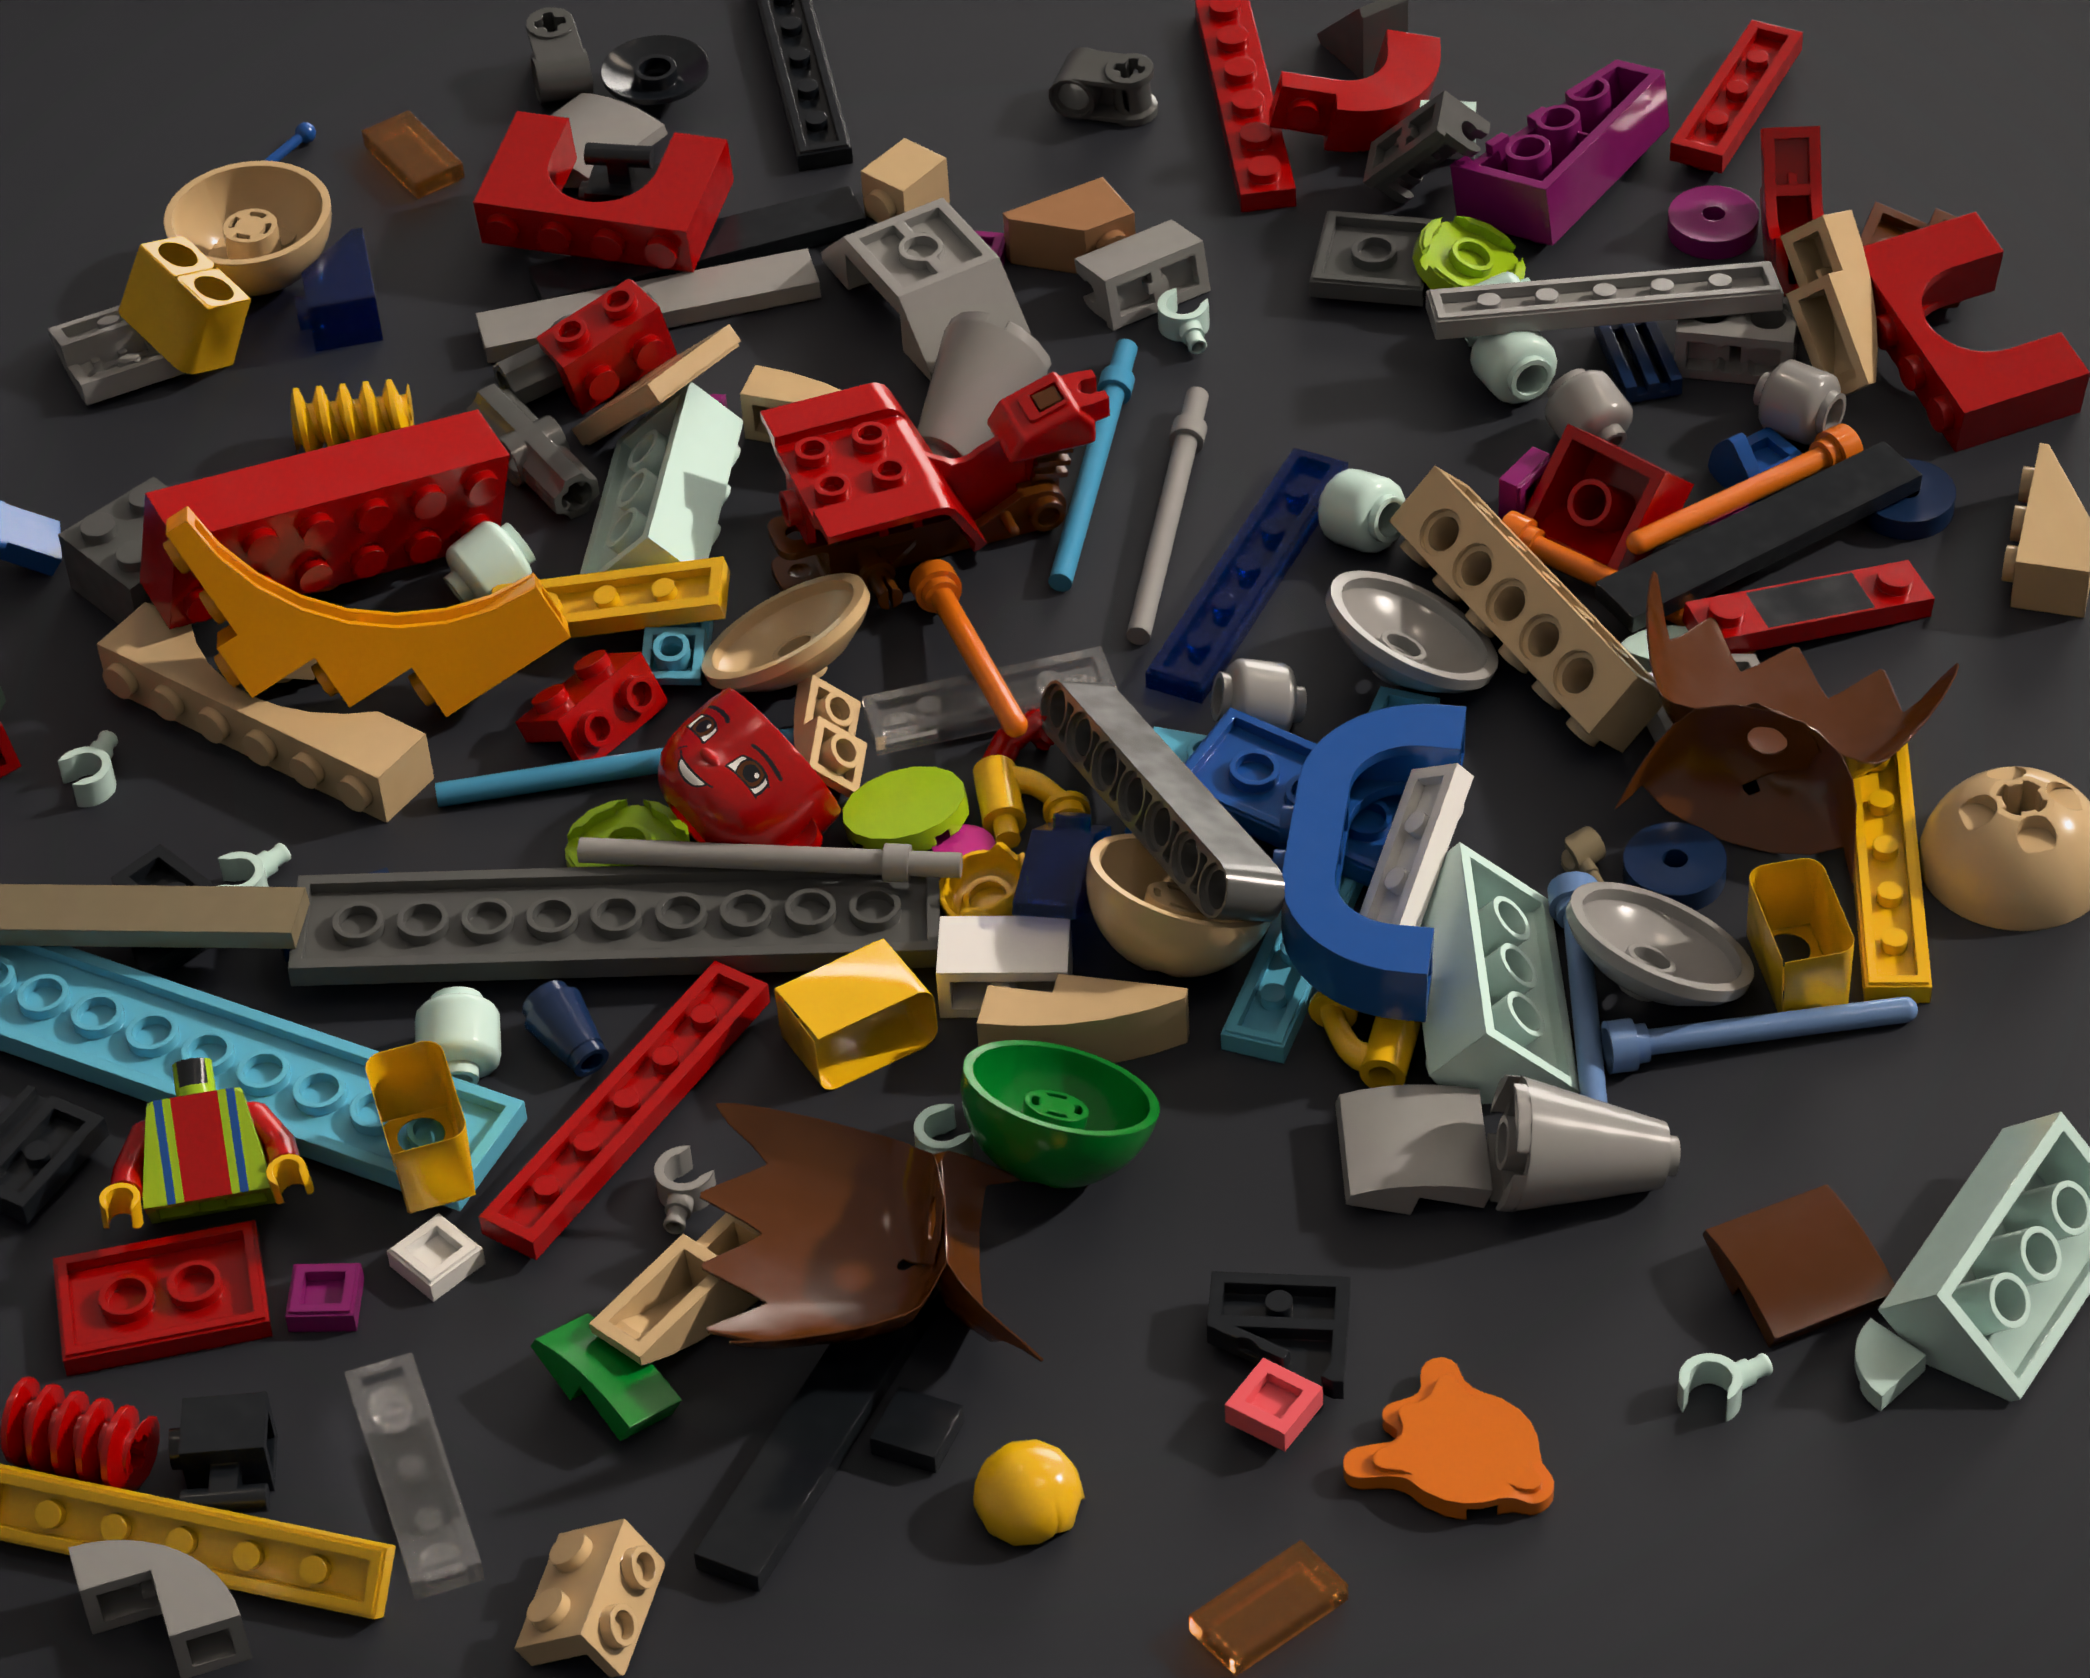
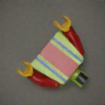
M189 1058L172 1065L176 1097L154 1100L147 1103L146 1118L132 1126L113 1166L110 1185L101 1192L99 1202L103 1228L109 1229L110 1220L114 1216L126 1213L131 1214L133 1229H138L144 1223L141 1200H143V1207L151 1223L154 1224L272 1203L283 1204L285 1202L282 1193L287 1187L294 1184H302L306 1189L307 1195L314 1192V1185L306 1163L300 1156L294 1135L266 1104L255 1101L247 1102L242 1088L239 1087L216 1090L212 1060L209 1058Z

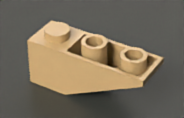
M2040 443L2035 467L2023 466L2018 502H2025L2027 506L2015 505L2010 541L2019 542V545H2007L2002 581L2013 582L2011 608L2084 618L2090 590V517L2050 445Z

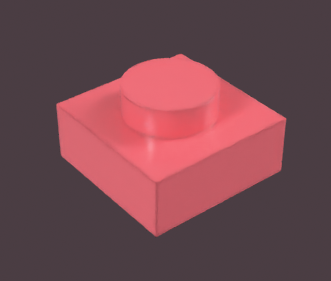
M1262 1358L1225 1403V1422L1286 1452L1323 1406V1387Z

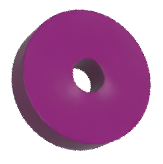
M1717 185L1695 187L1679 194L1671 202L1668 209L1667 233L1670 241L1677 249L1693 257L1710 260L1735 257L1750 249L1758 237L1759 209L1752 198L1734 188Z

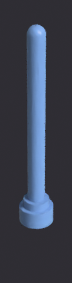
M1571 871L1562 873L1550 881L1547 888L1549 913L1559 926L1564 928L1579 1092L1581 1095L1608 1103L1594 962L1575 940L1566 918V906L1574 890L1581 885L1598 881L1588 873Z
M1903 996L1648 1029L1645 1023L1634 1024L1631 1018L1603 1021L1601 1024L1603 1059L1609 1074L1637 1071L1641 1063L1650 1062L1651 1055L1908 1023L1916 1018L1918 1006L1912 998Z

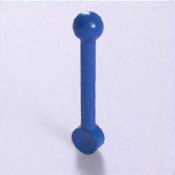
M308 122L298 124L295 129V135L263 161L279 162L301 143L308 144L312 142L316 137L315 127Z

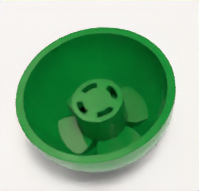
M1004 1040L981 1045L972 1050L964 1059L960 1090L962 1108L969 1129L980 1148L997 1166L1025 1182H1038L1059 1189L1082 1187L1099 1182L1118 1172L1141 1151L1151 1136L1159 1117L1160 1106L1158 1099L1143 1081L1117 1064L1079 1049L1041 1041Z

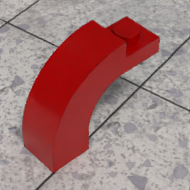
M1387 29L1374 67V75L1359 80H1336L1281 71L1269 111V127L1323 135L1325 151L1359 152L1370 150L1371 142L1419 109L1421 100H1429L1441 62L1440 38Z
M1820 126L1761 129L1762 187L1760 188V209L1764 259L1772 263L1784 292V297H1787V293L1799 288L1780 236L1824 215Z

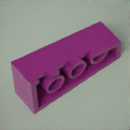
M1616 59L1565 92L1566 102L1547 108L1542 106L1527 116L1528 126L1509 137V135L1501 132L1485 142L1486 152L1473 161L1471 158L1463 156L1450 164L1457 216L1472 217L1492 225L1502 233L1528 239L1534 243L1553 246L1670 127L1664 71Z

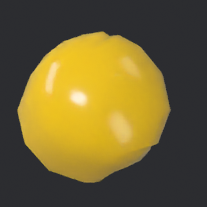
M997 842L990 850H976L963 855L962 877L940 878L939 902L944 915L1025 916L1033 906L1036 890L1034 877L1025 853L1021 852L1017 855L1003 842Z
M1038 1439L1009 1442L986 1458L975 1480L973 1494L975 1510L989 1534L1013 1546L1041 1544L1051 1539L1056 1533L1071 1530L1075 1523L1080 1502L1085 1499L1080 1477L1074 1464L1060 1448Z

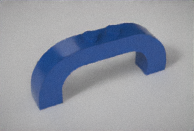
M1441 704L1393 706L1375 710L1345 722L1323 737L1312 749L1301 768L1294 805H1282L1279 843L1287 844L1286 849H1274L1272 861L1280 869L1285 884V897L1281 909V931L1285 950L1294 967L1310 985L1333 1001L1356 1011L1382 1018L1426 1022L1433 972L1434 928L1389 924L1369 919L1350 908L1339 895L1350 826L1356 815L1363 808L1381 798L1403 794L1411 769L1458 763L1463 767L1467 709L1465 706Z

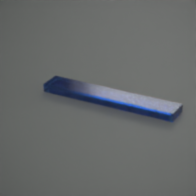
M1293 448L1146 670V688L1200 704L1204 702L1212 690L1217 673L1224 671L1318 526L1319 499L1326 484L1337 473L1348 469V462Z

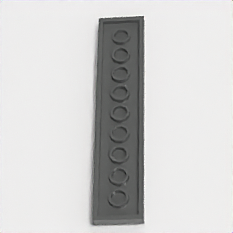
M647 865L298 875L297 887H306L310 905L296 949H290L288 973L291 986L699 975L703 974L715 960L742 973L803 972L818 969L883 938L909 968H936L940 921V878L911 876L910 883L883 882L882 875Z

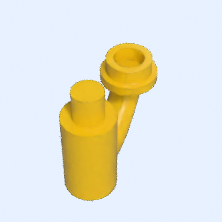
M990 755L982 758L975 764L972 773L982 825L995 838L996 843L1003 842L1010 849L1019 845L1021 841L1020 832L1025 828L1027 822L1021 794L1033 796L1044 803V820L1055 833L1069 836L1081 832L1086 827L1091 808L1089 800L1084 794L1071 790L1065 791L1044 774L1030 768L1016 766L1012 759L1004 755Z
M1319 991L1315 993L1308 1007L1310 1017L1318 1025L1325 1028L1338 1056L1351 1068L1359 1071L1362 1081L1370 1088L1404 1085L1422 1022L1375 1016L1369 1040L1366 1043L1361 1041L1351 1028L1356 1022L1358 1011L1333 1001Z

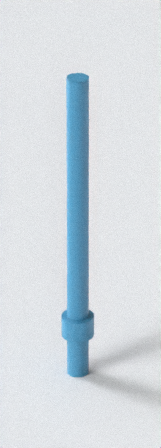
M1120 339L1116 342L1110 365L1101 372L1097 392L1105 390L1109 396L1110 416L1095 422L1096 439L1094 442L1087 444L1048 579L1050 587L1056 591H1068L1072 586L1122 405L1130 400L1135 383L1132 369L1138 347L1130 339Z
M794 728L779 730L794 746ZM663 748L436 782L435 791L438 807L658 774L659 760Z

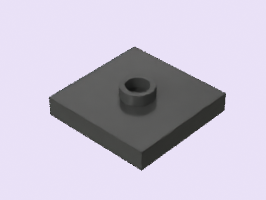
M1327 211L1309 280V297L1423 307L1427 285L1417 274L1412 256L1414 245L1421 230L1433 219Z

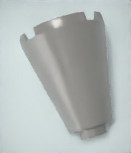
M982 311L961 312L951 318L943 333L917 429L934 454L946 458H960L992 439L994 435L987 424V420L997 403L1048 374L1047 372L1051 366L1049 355L1041 344L1023 328L1008 321L1004 329L987 323L991 314Z
M1505 1074L1499 1081L1490 1112L1503 1113V1116L1499 1121L1497 1134L1487 1133V1149L1493 1192L1489 1199L1490 1202H1499L1495 1208L1497 1211L1516 1212L1659 1190L1663 1188L1667 1176H1676L1680 1164V1141L1678 1136L1670 1135L1668 1124L1665 1121L1521 1075Z

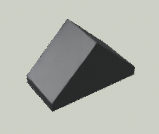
M1377 0L1358 8L1317 33L1318 39L1329 52L1360 79L1374 75V67L1386 30L1408 33V0Z

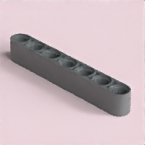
M1061 680L1051 681L1046 686L1040 703L1041 716H1047L1045 722L1042 719L1043 730L1200 912L1209 919L1272 922L1276 919L1282 909L1285 897L1284 879L1278 866L1125 697L1112 685Z

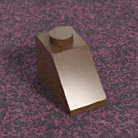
M1103 177L1003 213L1006 258L1011 264L1078 274L1076 272L1075 258L1136 234L1134 211Z

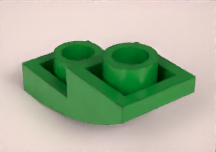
M588 1313L536 1338L530 1347L571 1401L585 1394L619 1441L672 1415L682 1401L652 1363L640 1365L593 1334L589 1323L595 1317Z

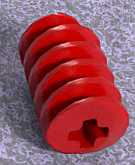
M26 1376L14 1385L6 1401L0 1429L1 1450L6 1461L19 1468L31 1466L32 1469L39 1472L136 1491L150 1475L156 1460L160 1440V1426L157 1416H148L139 1425L138 1410L132 1405H123L114 1412V1405L108 1398H97L90 1405L89 1396L83 1391H72L65 1398L64 1389L60 1385L51 1383L40 1390L39 1382L34 1377Z

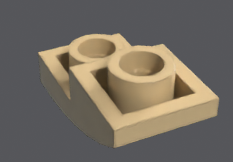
M812 674L798 683L794 709V746L828 787L849 798L852 793L860 788L867 743L855 736L861 702Z

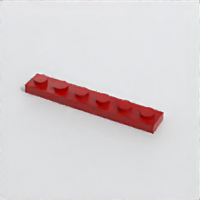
M1195 0L1196 21L1241 212L1296 206V186L1282 129L1269 127V111L1274 97L1250 0Z
M715 960L478 1216L482 1234L537 1260L770 1003L768 984Z

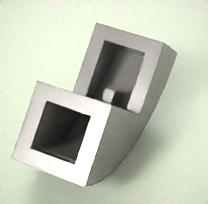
M104 1540L68 1547L92 1635L163 1614L181 1678H190L252 1659L241 1614L235 1599L222 1580L197 1559L177 1549L161 1544L136 1540Z

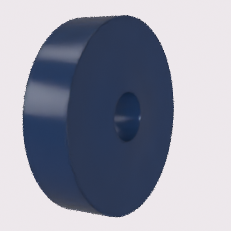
M1905 459L1922 474L1920 490L1863 518L1862 521L1873 531L1889 538L1899 540L1928 538L1943 531L1952 521L1955 511L1956 487L1952 478L1936 465L1917 459Z
M1665 822L1651 825L1637 832L1628 841L1624 849L1622 873L1624 884L1659 893L1695 911L1714 902L1724 889L1727 870L1726 851L1722 843L1713 834L1701 827L1681 822Z

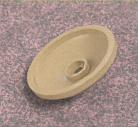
M850 573L825 575L788 588L755 606L727 627L706 651L701 669L708 682L715 688L724 690L730 687L738 693L770 692L792 685L798 686V683L812 674L820 678L826 673L827 666L846 649L863 622L870 601V592L862 578Z

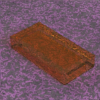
M409 110L361 130L364 146L417 199L465 178L463 162Z
M1300 1540L1188 1615L1189 1631L1236 1677L1348 1601V1584L1307 1544Z

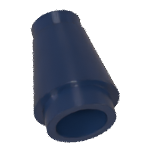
M554 980L539 986L526 998L522 1006V1013L526 1018V1030L565 1065L571 1068L578 1077L589 1076L604 1066L608 1060L609 1052L604 1047L583 997L577 988L568 987L565 982Z

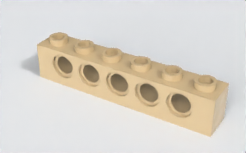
M1434 466L1389 520L1405 538L1400 545L1401 549L1422 567L1428 569L1431 566L1437 572L1432 581L1444 594L1457 603H1461L1463 600L1470 607L1465 617L1472 625L1486 636L1494 638L1496 635L1503 644L1498 649V652L1508 663L1524 674H1527L1528 671L1532 673L1537 679L1531 686L1532 689L1549 705L1557 710H1561L1563 707L1571 715L1566 721V725L1574 734L1592 747H1595L1599 741H1602L1623 753L1662 707L1654 678L1469 485Z

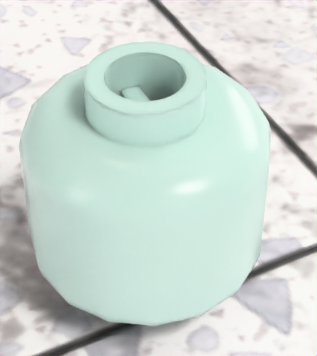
M1512 331L1506 334L1478 336L1472 346L1470 357L1475 375L1499 400L1510 404L1528 402L1540 396L1550 385L1557 367L1554 348L1538 331Z
M1346 469L1337 473L1326 484L1320 496L1318 506L1319 525L1324 535L1335 544L1361 552L1378 553L1388 548L1401 535L1389 520L1405 502L1404 494L1400 486L1390 478L1364 470Z
M484 521L449 546L446 551V560L451 572L443 578L453 594L463 603L491 595L492 589L495 586L514 583L532 574L530 565L536 561V558L524 539L508 522L500 527L494 522Z
M464 986L443 988L436 991L431 996V999L427 1000L417 1010L415 1017V1043L432 1041L439 1044L443 1048L451 1076L477 1084L479 1078L491 1074L500 1063L501 1030L499 1011L491 1001L483 998L481 993L473 988Z

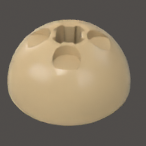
M276 161L239 162L208 171L184 185L173 196L165 210L164 229L167 238L184 236L247 296L266 295L295 283L316 263L323 252L330 232L332 217L331 199L322 181L301 167Z
M2008 766L1990 769L1975 774L1952 788L1939 801L1927 819L1918 848L1921 877L1932 895L1957 915L1980 925L1996 929L2035 931L2069 923L2090 911V801L2076 787L2052 773L2030 767Z
M1133 833L1105 837L1096 842L1091 848L1087 863L1086 889L1094 920L1109 944L1124 958L1140 968L1159 971L1180 978L1198 977L1220 971L1249 953L1261 940L1271 922L1207 918Z

